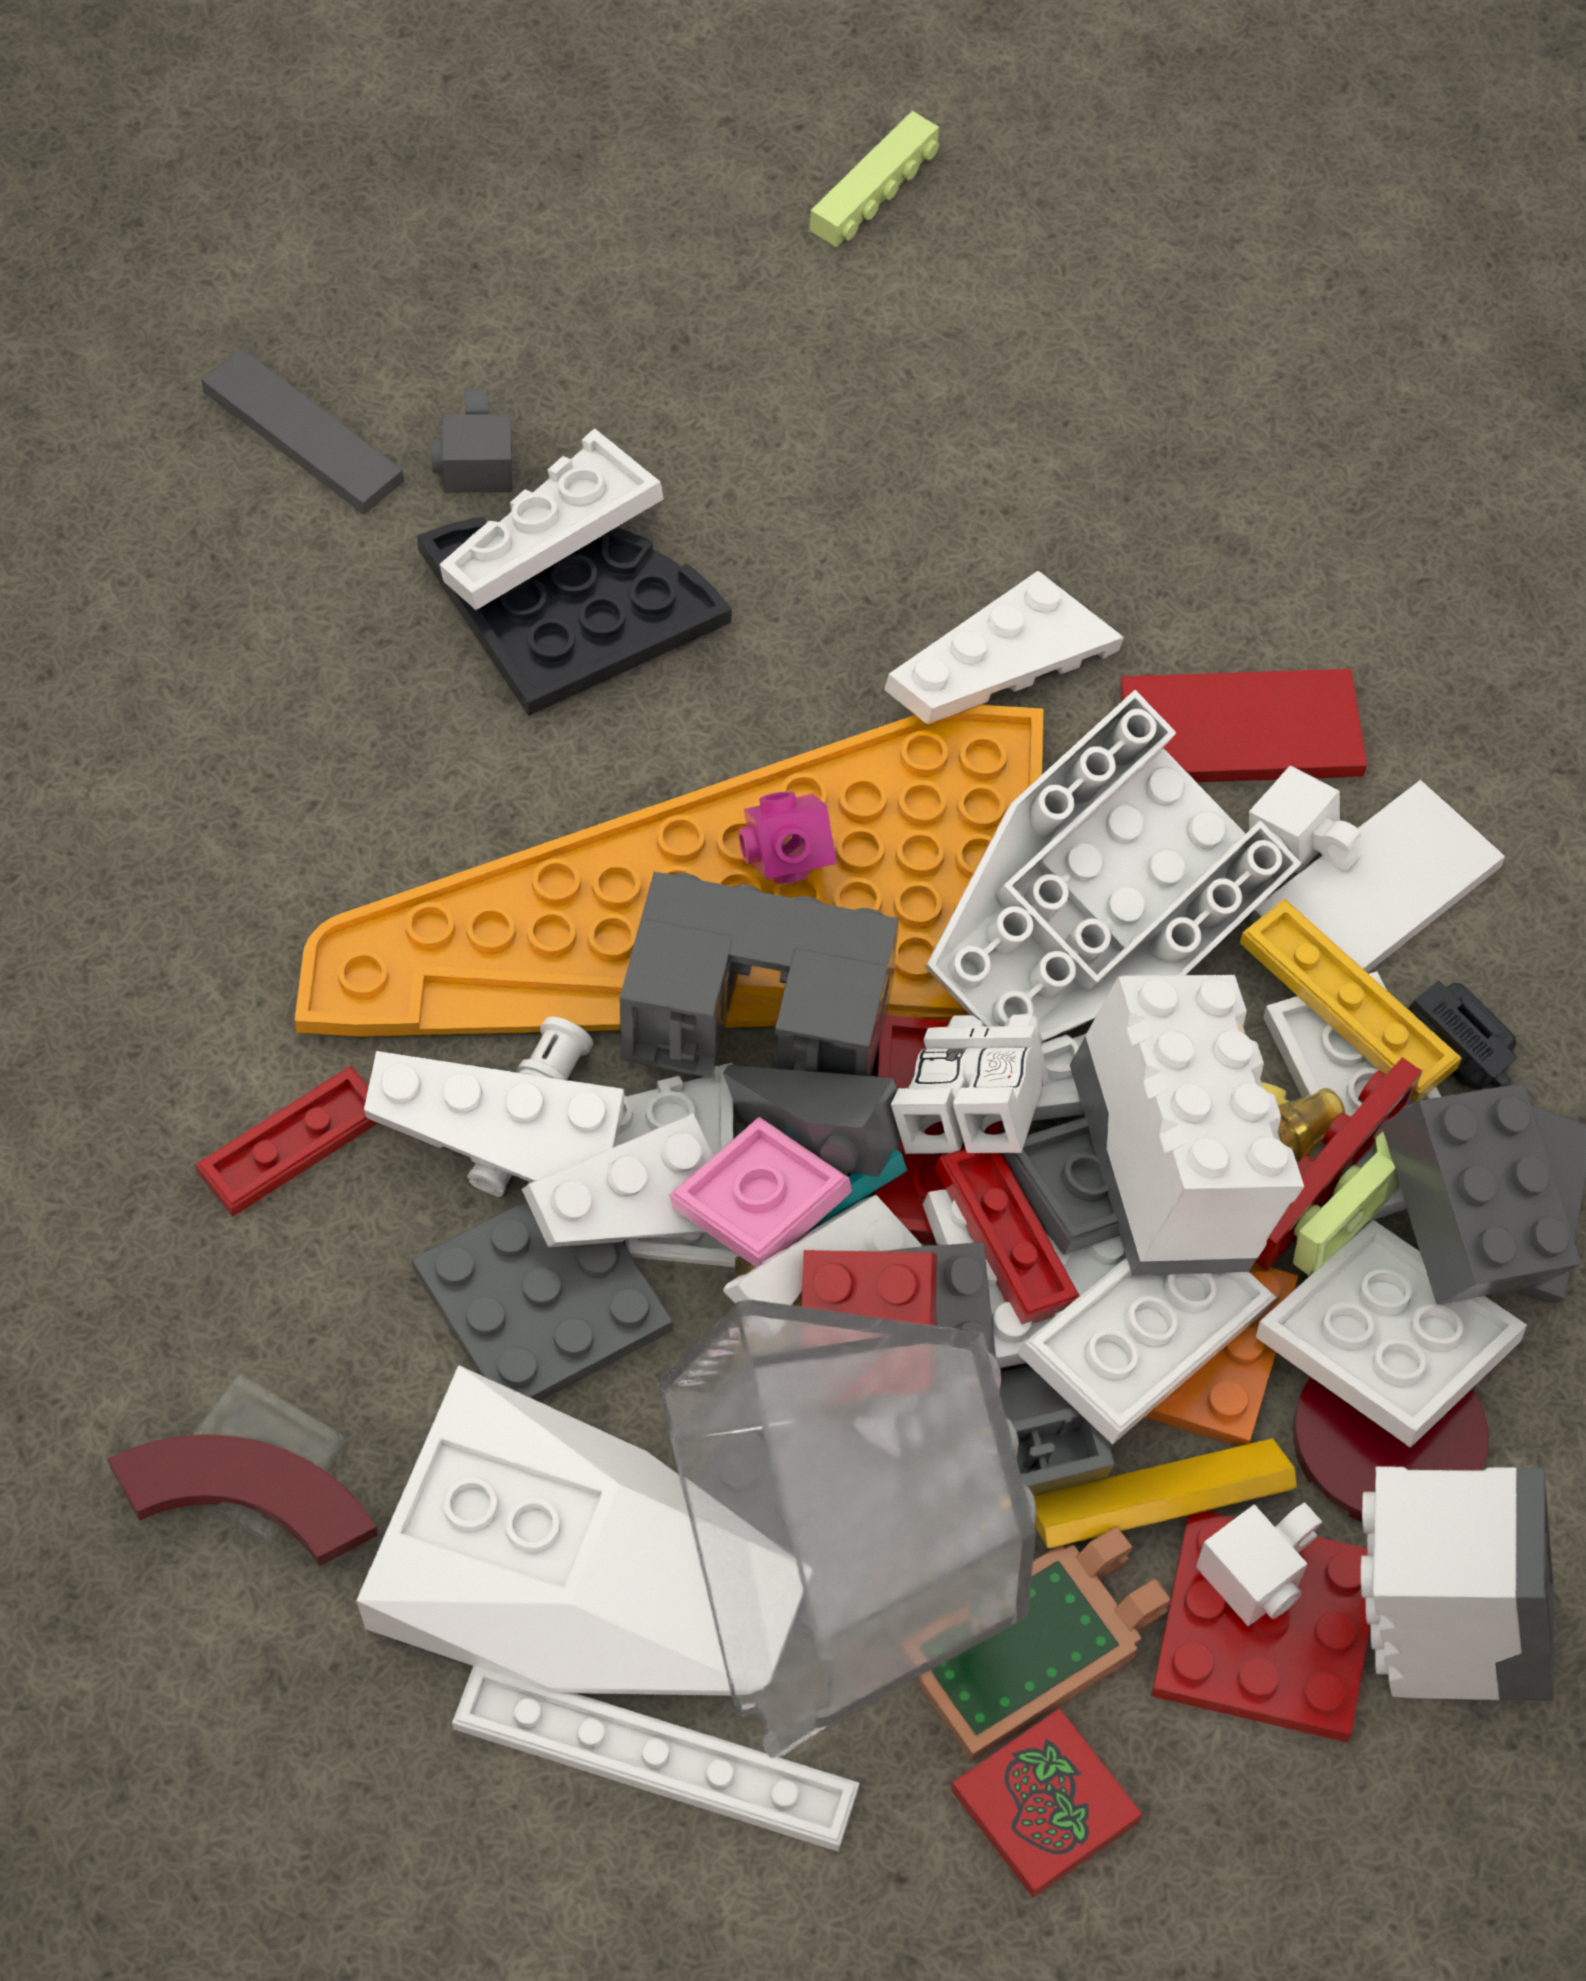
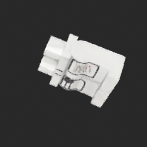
M1033 1014L1012 1015L1006 1021L1005 1026L984 1027L983 1021L977 1019L974 1015L953 1016L947 1027L928 1028L924 1037L926 1049H922L918 1055L914 1078L909 1088H898L891 1103L906 1154L953 1153L961 1150L963 1143L968 1153H1022L1040 1097L1041 1087L1045 1086L1049 1075L1042 1052V1035L1037 1018ZM942 1121L945 1133L940 1135H927L924 1133L930 1125ZM1003 1121L1005 1133L997 1135L984 1133V1130L992 1123Z

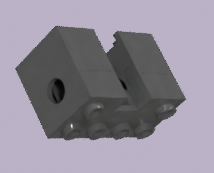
M654 871L619 998L621 1060L712 1078L738 974L749 976L751 967L757 966L782 971L780 982L786 983L775 1027V1035H778L777 1069L872 1076L894 981L899 918L885 916L881 912L870 908L847 909L823 904L821 901L807 896L790 898L764 893L750 885L728 886L702 881L698 877L687 873L670 875Z

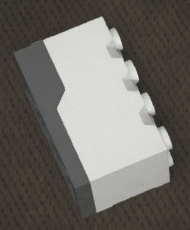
M1235 975L1118 976L1070 1063L1084 1116L1089 1125L1088 1129L1095 1153L1101 1163L1100 1170L1103 1180L1108 1185L1109 1190L1107 1193L1113 1214L1116 1213L1119 1220L1118 1230L1132 1276L1249 1272L1267 1245L1266 1240L1290 1203L1296 1200L1304 1188L1293 1150L1285 1146L1280 1141L1278 1135L1281 1114L1275 1096L1263 1088L1260 1080L1264 1062L1258 1044L1246 1036L1243 1028L1247 1011Z
M1376 1467V1492H1363V1532L1367 1533L1368 1556H1362L1361 1592L1362 1598H1366L1367 1624H1371L1372 1649H1375L1376 1673L1389 1675L1391 1696L1423 1699L1554 1701V1575L1545 1468H1487L1485 1471H1456Z

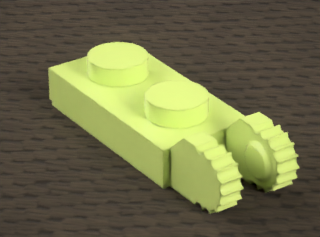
M1383 1131L1375 1139V1155L1362 1168L1357 1165L1351 1166L1336 1184L1333 1191L1334 1196L1322 1208L1317 1204L1310 1207L1297 1223L1294 1235L1298 1239L1293 1264L1307 1275L1311 1276L1350 1241L1400 1188L1395 1171L1396 1168L1392 1162Z

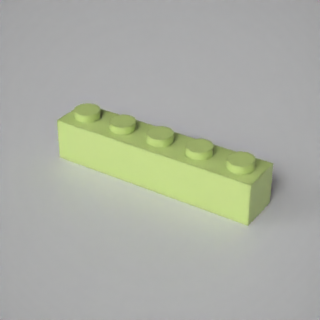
M911 111L811 209L809 231L835 247L844 239H852L858 230L859 224L864 219L871 220L878 211L879 205L885 199L891 200L897 193L899 185L905 179L911 180L916 175L919 165L925 159L931 160L936 155L939 149V127Z

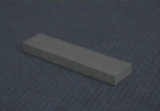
M240 348L202 379V387L205 394L365 515L404 482L402 468L243 348Z

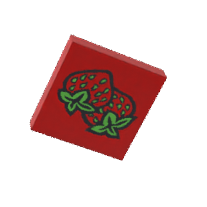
M1060 1708L952 1782L951 1786L953 1794L1033 1898L1135 1826L1142 1817V1813Z

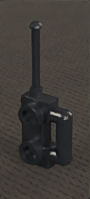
M1438 980L1407 1008L1461 1057L1458 1069L1453 1074L1463 1085L1477 1088L1478 1090L1489 1085L1493 1088L1512 1085L1510 1083L1512 1079L1504 1071L1517 1059L1512 1053L1517 1044L1516 1037L1463 984L1452 983L1445 987Z

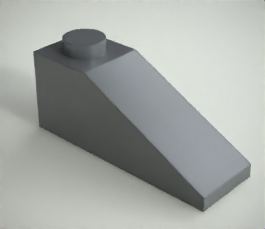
M728 1065L723 1072L739 1119L742 1122L750 1125L758 1117L762 1118L842 1173L880 1176L887 1161L901 1141L891 1107L897 1092L893 1078Z

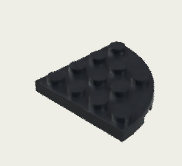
M485 516L444 525L417 536L419 552L528 716L731 623V607L718 591L687 563L681 567L672 559L654 550L652 541L619 527L612 529L477 610L443 581L439 564L487 523Z

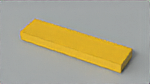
M1283 899L1242 932L1240 944L1378 1070L1387 1075L1401 1057L1422 1070L1412 1098L1414 1103L1421 1100L1458 1069L1461 1057L1286 899Z
M1271 1438L1028 1497V1514L1047 1548H1054L1099 1537L1116 1526L1120 1531L1290 1491L1297 1488L1295 1467L1275 1440Z

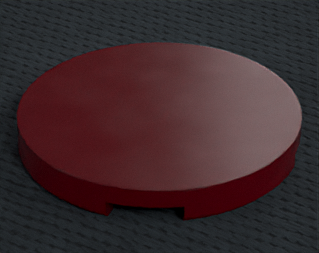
M1312 1377L1309 1378L1304 1386L1294 1414V1449L1299 1465L1309 1483L1314 1482L1318 1489L1331 1501L1350 1512L1349 1517L1363 1522V1492H1376V1467H1405L1407 1470L1482 1471L1488 1452L1487 1420L1480 1400L1473 1388L1411 1448Z

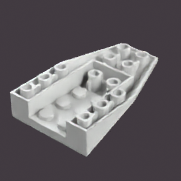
M1136 690L1127 696L1009 805L925 965L929 973L969 1015H974L977 1019L983 1021L984 1027L1005 1026L1006 1021L1012 1015L1033 1014L1037 1018L1043 1043L1094 1020L1118 976L1186 975L1302 864L1261 820L1245 834L1164 749V746L1174 737L1176 732Z
M458 1365L356 1601L365 1629L472 1666L482 1667L551 1693L765 1696L808 1583L810 1571L647 1451Z

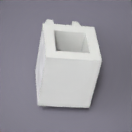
M1292 766L1288 767L1249 811V829L1261 820L1302 863L1294 871L1297 874L1302 872L1319 852L1329 863L1345 871H1348L1361 856V851L1353 847V844L1360 838L1361 831L1348 822L1340 821V791Z
M1303 1503L1274 1527L1254 1504L1204 1542L1196 1568L1247 1626H1250L1265 1613L1271 1619H1274L1288 1610L1302 1594L1298 1587L1307 1563L1298 1552L1317 1538L1314 1530L1322 1525V1521L1306 1503Z

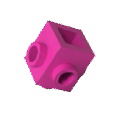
M789 791L772 793L759 799L760 805L744 809L747 827L738 830L741 852L745 863H753V866L766 879L773 878L775 883L797 882L809 876L808 870L837 864L827 805L814 794L796 797L794 792Z

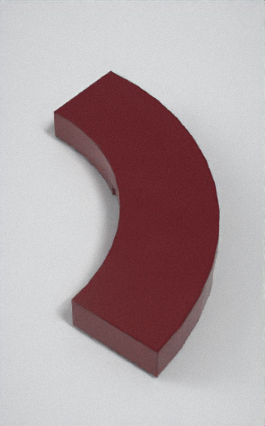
M211 1434L179 1436L140 1445L108 1458L110 1469L139 1521L166 1510L190 1505H219L221 1502L242 1505L261 1512L263 1517L287 1530L308 1550L318 1566L378 1536L377 1526L364 1507L346 1487L328 1472L293 1452L259 1440Z

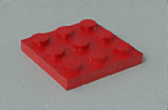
M1209 1511L1187 1515L1151 1696L1348 1742L1352 1732L1370 1624H1367L1366 1598H1362L1361 1559L1362 1556H1368V1548L1317 1537L1307 1547L1298 1552L1307 1563L1298 1587L1302 1592L1298 1600L1280 1616L1271 1619L1265 1613L1250 1626H1247L1196 1568L1204 1542L1235 1518Z

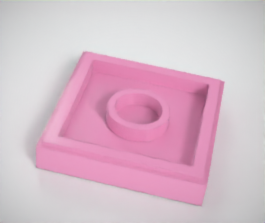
M758 1117L670 1194V1199L675 1211L750 1264L758 1267L762 1264V1261L797 1242L852 1192L849 1177Z

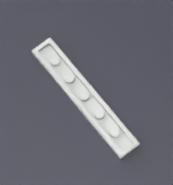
M473 1666L452 1722L454 1730L838 1852L859 1789L858 1782L576 1693H551L479 1666Z

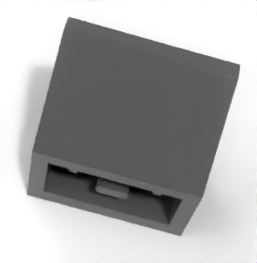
M1029 1365L947 1385V1391L980 1511L1024 1501L1028 1497L1107 1479L1115 1465L1108 1440Z

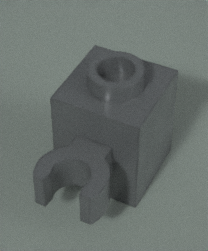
M465 389L466 415H442V438H431L432 472H443L444 493L512 492L511 414H489L488 389Z

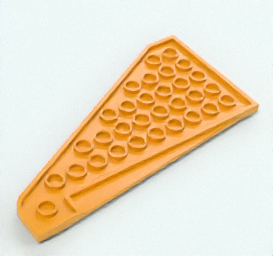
M978 705L930 724H926L919 717L913 715L333 916L315 929L304 947L294 1020L296 1033L354 1037L540 1032V1026L544 1019L551 1016L571 1021L585 1031L620 1030L619 998L654 871L670 875L687 873L698 877L702 881L728 886L750 885L764 893L790 898L807 896L815 898L823 904L847 909L870 908L881 912L885 916L899 918L894 981L886 1015L951 1020L953 1016L969 1015L929 973L925 965L1007 808L1042 775L1044 709ZM789 791L794 792L796 797L814 794L827 805L837 864L808 870L809 876L797 882L775 883L773 878L766 879L753 866V863H745L741 852L738 830L747 827L744 809L760 805L759 799L772 793ZM752 966L749 976L738 974L725 1028L776 1027L786 983L780 982L782 971Z

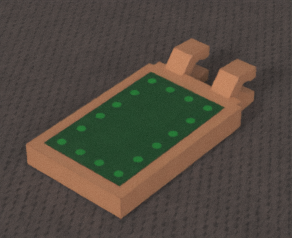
M1117 1526L1092 1540L1081 1552L1077 1550L1074 1544L1067 1548H1064L1063 1545L1053 1548L897 1646V1655L971 1761L1135 1659L1138 1650L1135 1644L1142 1641L1139 1633L1167 1616L1168 1611L1165 1607L1170 1604L1171 1599L1156 1578L1130 1593L1119 1605H1117L1101 1583V1580L1129 1563L1127 1554L1131 1552L1132 1546Z

